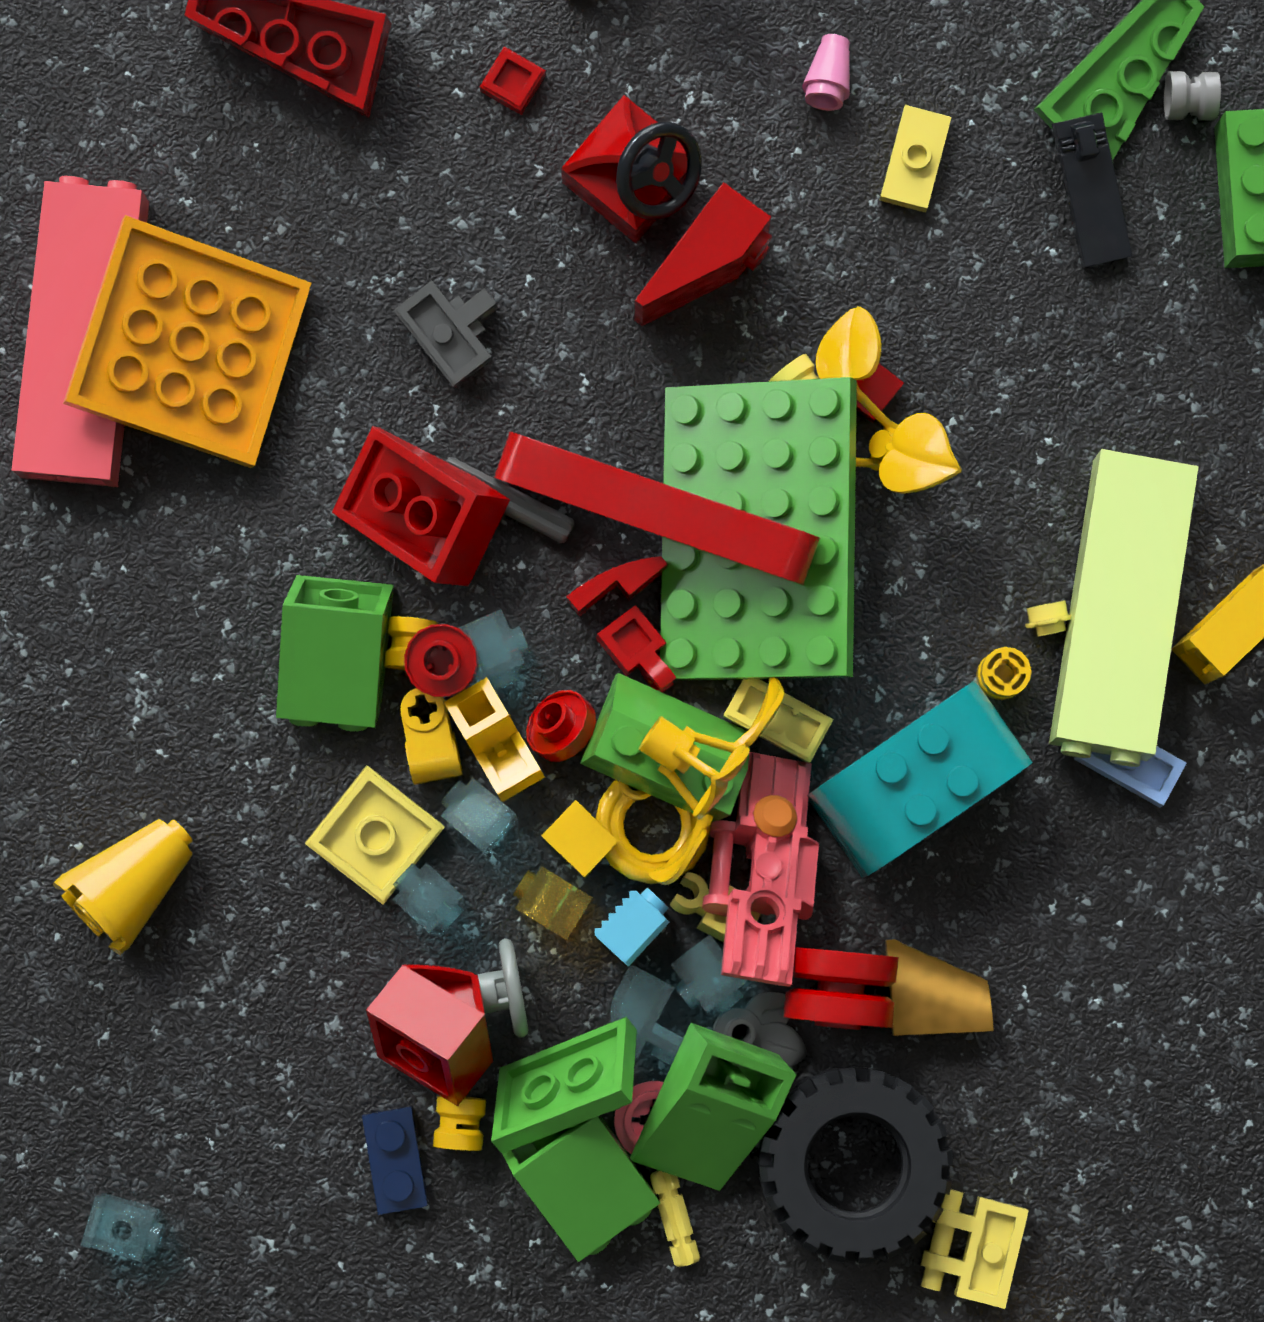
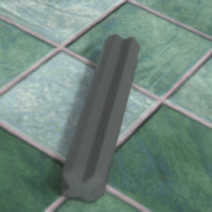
M449 457L446 462L477 477L509 498L510 502L504 515L559 543H565L574 528V520L571 517L454 457Z

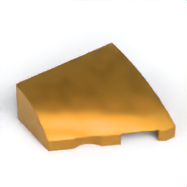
M895 939L885 940L886 956L899 957L897 982L889 986L890 999L895 1002L893 1036L994 1031L992 1005L987 980Z

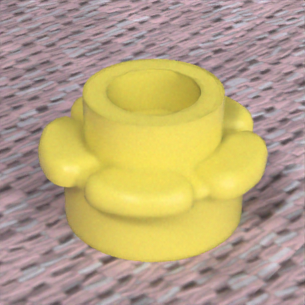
M1066 601L1027 608L1029 623H1026L1025 627H1036L1037 636L1066 631L1065 621L1071 619V614H1068Z

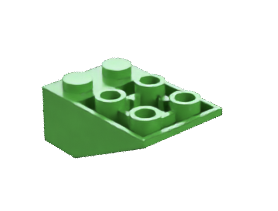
M690 1023L630 1156L631 1161L720 1191L776 1121L796 1077L795 1072L777 1053Z

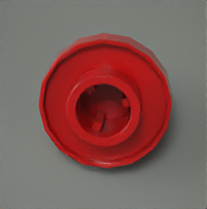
M449 624L430 625L419 630L409 641L404 654L405 671L410 682L422 693L433 697L453 696L465 690L474 680L479 667L478 650L472 638L462 629Z
M562 690L553 693L540 702L531 714L526 728L527 742L533 751L550 762L567 760L581 751L592 737L596 725L595 710L590 702L577 692Z

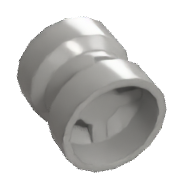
M1169 71L1164 88V115L1166 120H1183L1190 113V115L1196 116L1200 121H1216L1221 100L1219 73L1202 72L1198 77H1192L1190 80L1185 72Z

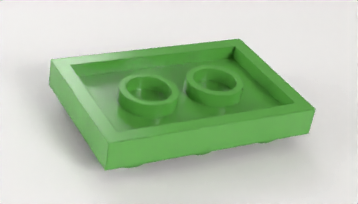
M624 1017L499 1069L491 1142L502 1154L632 1103L637 1029L630 1020Z

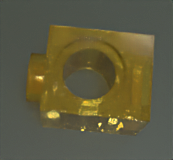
M541 866L537 874L528 870L513 896L520 899L515 909L565 940H568L593 899L590 895Z

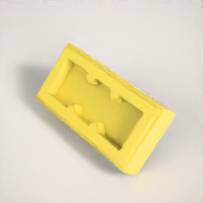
M908 105L904 106L880 201L926 213L952 117Z
M743 679L723 717L749 730L762 706L769 684L760 679ZM784 693L776 715L759 737L810 763L834 719Z

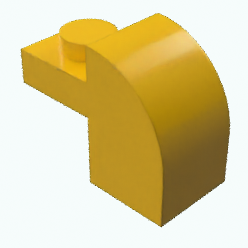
M487 677L444 702L502 802L545 778Z

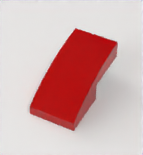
M662 556L644 558L614 567L595 576L566 596L567 603L580 617L616 586L630 601L662 575L668 564Z

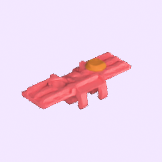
M749 752L748 771L739 791L736 822L719 820L711 823L710 836L714 838L709 894L703 897L702 909L708 913L726 917L721 975L779 986L790 987L792 985L798 918L807 920L812 916L816 885L819 842L807 836L808 827H806L809 799L807 795L809 794L812 763ZM733 844H738L746 847V858L752 859L749 887L746 891L733 889L728 896ZM751 912L764 915L774 914L776 915L775 922L770 925L758 923L751 915Z

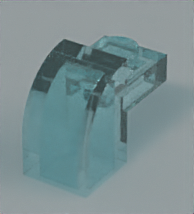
M630 964L612 1000L611 1023L627 1017L637 1029L636 1059L647 1041L655 1045L651 1055L672 1065L684 1037L656 1022L675 987Z

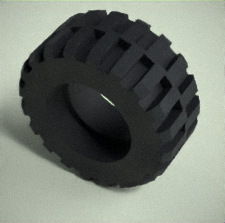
M835 1067L821 1071L822 1073L811 1078L807 1077L796 1084V1087L787 1095L776 1121L762 1137L761 1146L758 1148L757 1162L759 1164V1180L762 1192L769 1208L783 1229L795 1238L801 1246L814 1254L817 1252L827 1256L829 1260L844 1263V1260L857 1261L859 1264L873 1263L875 1258L887 1256L889 1259L903 1253L901 1249L909 1243L913 1242L916 1244L926 1235L924 1230L932 1221L937 1222L944 1210L941 1205L945 1195H950L953 1181L949 1178L950 1165H954L952 1149L949 1148L946 1139L948 1133L943 1121L937 1117L933 1110L934 1107L930 1102L913 1089L911 1085L880 1070L866 1067ZM847 1116H863L881 1123L893 1135L901 1153V1173L895 1189L882 1203L863 1211H846L828 1204L817 1194L808 1175L807 1159L814 1138L827 1124Z

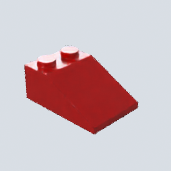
M723 182L635 299L634 321L644 326L739 278L746 267L754 271L770 249L768 244L772 239V235L768 232L771 216Z
M372 426L332 513L434 583L469 586L510 499L477 477L379 427Z

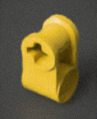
M417 688L410 690L404 696L401 703V717L406 737L405 748L413 784L417 785L463 775L455 733L452 732L444 698L422 693ZM425 696L427 702L437 705V711L430 714V722L423 724L420 717L412 716L411 709L419 705L418 698Z

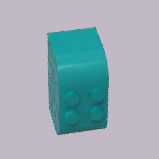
M974 680L807 796L818 815L863 878L874 873L1016 776L1033 762L979 684Z

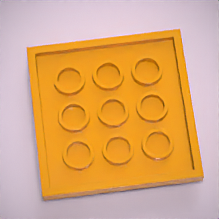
M125 215L114 243L63 404L252 468L257 461L311 282Z

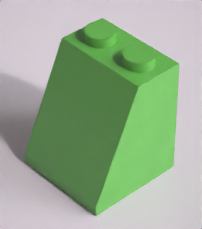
M296 575L282 607L276 718L289 719L291 724L297 726H314L318 722L338 724L339 728L347 731H363L367 727L375 728L381 711L385 675L384 661L385 652L388 647L389 617H391L394 585Z
M601 1115L572 1128H567L536 1140L529 1145L503 1153L513 1176L578 1262L588 1255H594L602 1251L614 1236L628 1226L644 1221L652 1209L660 1204L651 1186L636 1164L631 1161L630 1156Z

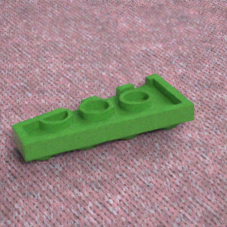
M1141 0L1043 99L1034 111L1052 130V124L1102 112L1113 161L1121 145L1129 137L1136 125L1135 121L1147 101L1153 96L1160 84L1159 80L1169 63L1174 60L1204 6L1199 0Z

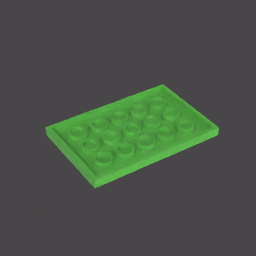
M851 377L665 388L663 484L820 537L805 583L801 585L662 536V558L668 565L662 572L661 637L665 640L666 645L660 649V658L674 673L676 680L853 677L857 380Z

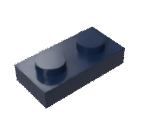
M413 1106L363 1114L362 1120L378 1215L428 1206Z

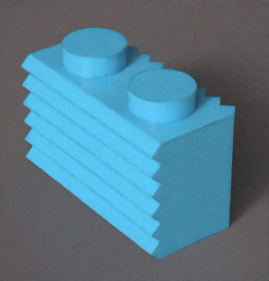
M648 888L641 894L637 891H629V898H622V906H615L616 913H608L609 921H602V928H595V936L628 967L670 923L663 916L669 907Z

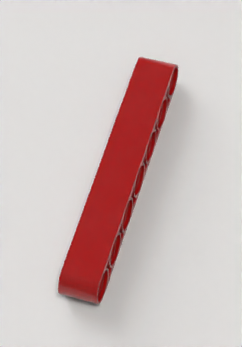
M509 432L494 478L801 585L805 583L820 537L514 432Z

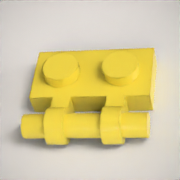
M951 1189L950 1195L946 1194L941 1207L944 1210L937 1222H935L936 1225L929 1251L924 1250L921 1266H924L925 1270L921 1286L940 1291L944 1273L957 1275L955 1296L1005 1309L1029 1210L978 1196L973 1216L959 1212L964 1193ZM955 1228L969 1231L962 1260L949 1256Z

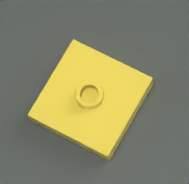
M366 765L306 840L305 844L384 905L445 826Z

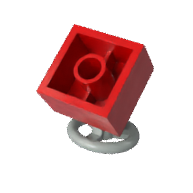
M504 938L499 942L498 948L502 970L481 973L478 976L472 972L455 968L431 965H402L366 1009L377 1056L449 1102L459 1106L493 1062L485 1014L509 1009L514 1034L519 1038H523L528 1034V1023L514 945L510 939Z

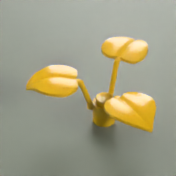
M859 306L850 309L823 337L816 354V370L820 379L851 377L855 380L869 378L876 371L881 356V338L874 318L866 309ZM857 384V400L884 428L877 431L869 442L871 457H856V467H868L875 471L879 470V477L883 485L887 489L901 494L926 490L961 473L960 465L951 450L947 433L937 418L927 413H916L907 417L898 425L889 420L860 390Z
M769 678L764 701L753 724L735 742H727L697 733L688 726L681 730L660 716L640 744L638 750L660 764L657 771L670 780L693 810V816L697 818L694 829L674 856L659 869L648 873L649 877L661 885L674 883L686 871L696 856L713 819V815L708 812L722 798L727 789L728 782L738 774L744 765L750 751L748 747L768 727L781 705L784 689L778 678ZM694 742L731 752L730 757L720 772H717L696 758L700 748L694 745ZM692 766L711 779V785L699 802L675 773V769L684 774Z

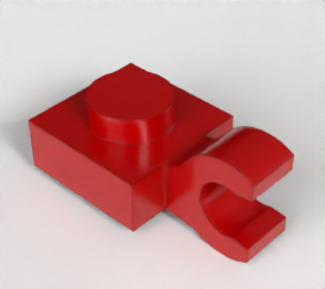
M636 605L597 633V641L625 676L638 668L648 686L664 693L674 685L673 681L676 680V676L657 655L660 649L666 645V642Z

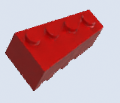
M188 0L184 16L194 26L369 118L392 25L386 14L331 0Z

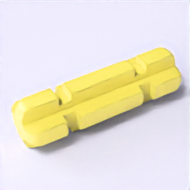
M657 1170L650 1175V1180L654 1193L659 1195L660 1204L658 1209L667 1241H671L673 1245L670 1247L674 1265L676 1267L692 1265L699 1261L700 1255L696 1241L691 1240L690 1235L693 1234L683 1195L678 1194L677 1188H680L678 1177Z

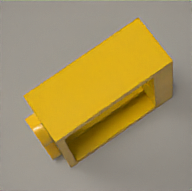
M1264 564L1252 571L1171 649L1204 684L1227 674L1264 638Z

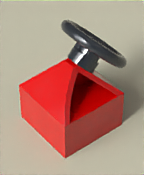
M623 95L561 168L562 183L634 243H637L656 220L676 213L689 201L700 180L702 157L695 137L685 127L672 122H657L628 97Z

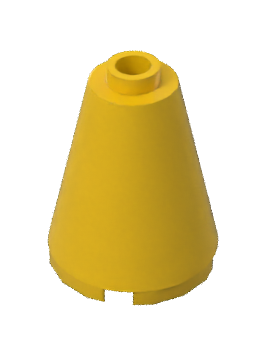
M158 819L60 875L53 883V886L56 889L66 891L61 897L98 937L105 932L113 941L108 947L121 955L130 948L193 854L188 845L193 842V839L175 820L166 824L161 819Z

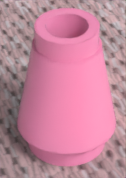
M827 34L821 39V44L802 85V89L806 93V103L816 109L825 111L838 110L843 106V101L850 96V41L846 37L837 34Z

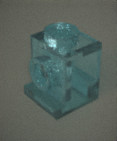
M107 1193L95 1196L80 1246L95 1248L141 1262L147 1257L148 1252L156 1253L160 1244L164 1224L157 1222L161 1209ZM119 1221H125L130 1224L132 1233L129 1239H121L116 1235L115 1226Z

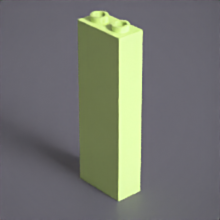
M1101 449L1093 460L1069 612L1071 619L1068 620L1049 740L1051 745L1062 746L1061 753L1064 755L1090 758L1091 752L1111 755V763L1138 767L1140 766V760L1148 761L1156 753L1199 466Z

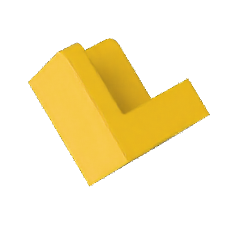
M576 800L542 834V838L584 878L592 872L591 870L617 844V839Z

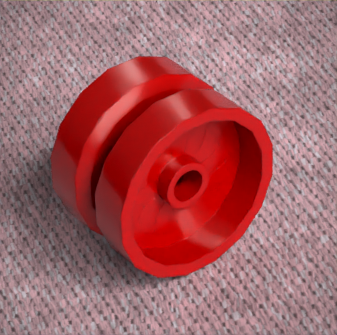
M795 947L793 977L818 980L817 990L792 988L785 994L783 1017L815 1021L816 1026L856 1030H861V1026L893 1028L895 1002L885 996L866 995L864 991L865 985L889 987L896 983L899 957Z

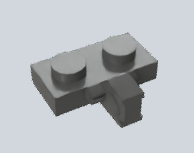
M431 280L395 308L394 312L454 389L493 360L492 356L478 340V337L486 332L481 323L499 308L497 302L485 288L466 303H464L460 296L455 297L449 302Z

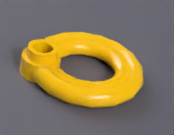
M615 779L599 800L595 818L617 839V844L609 851L605 858L610 866L628 879L647 884H657L656 881L649 877L648 873L659 869L674 856L694 829L697 818L692 813L675 806L680 814L682 827L679 839L674 846L659 854L651 855L640 852L630 844L625 835V815L635 801L646 799L652 795L640 790H632L627 784ZM709 826L696 856L683 874L693 869L705 852L711 826Z

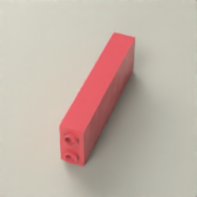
M61 176L59 182L44 181L11 469L20 478L118 487L125 425L65 405L63 402L122 219L126 215L147 223L149 201L142 190H137V185L134 183L112 180L108 181L107 187L89 185L88 180L75 176Z

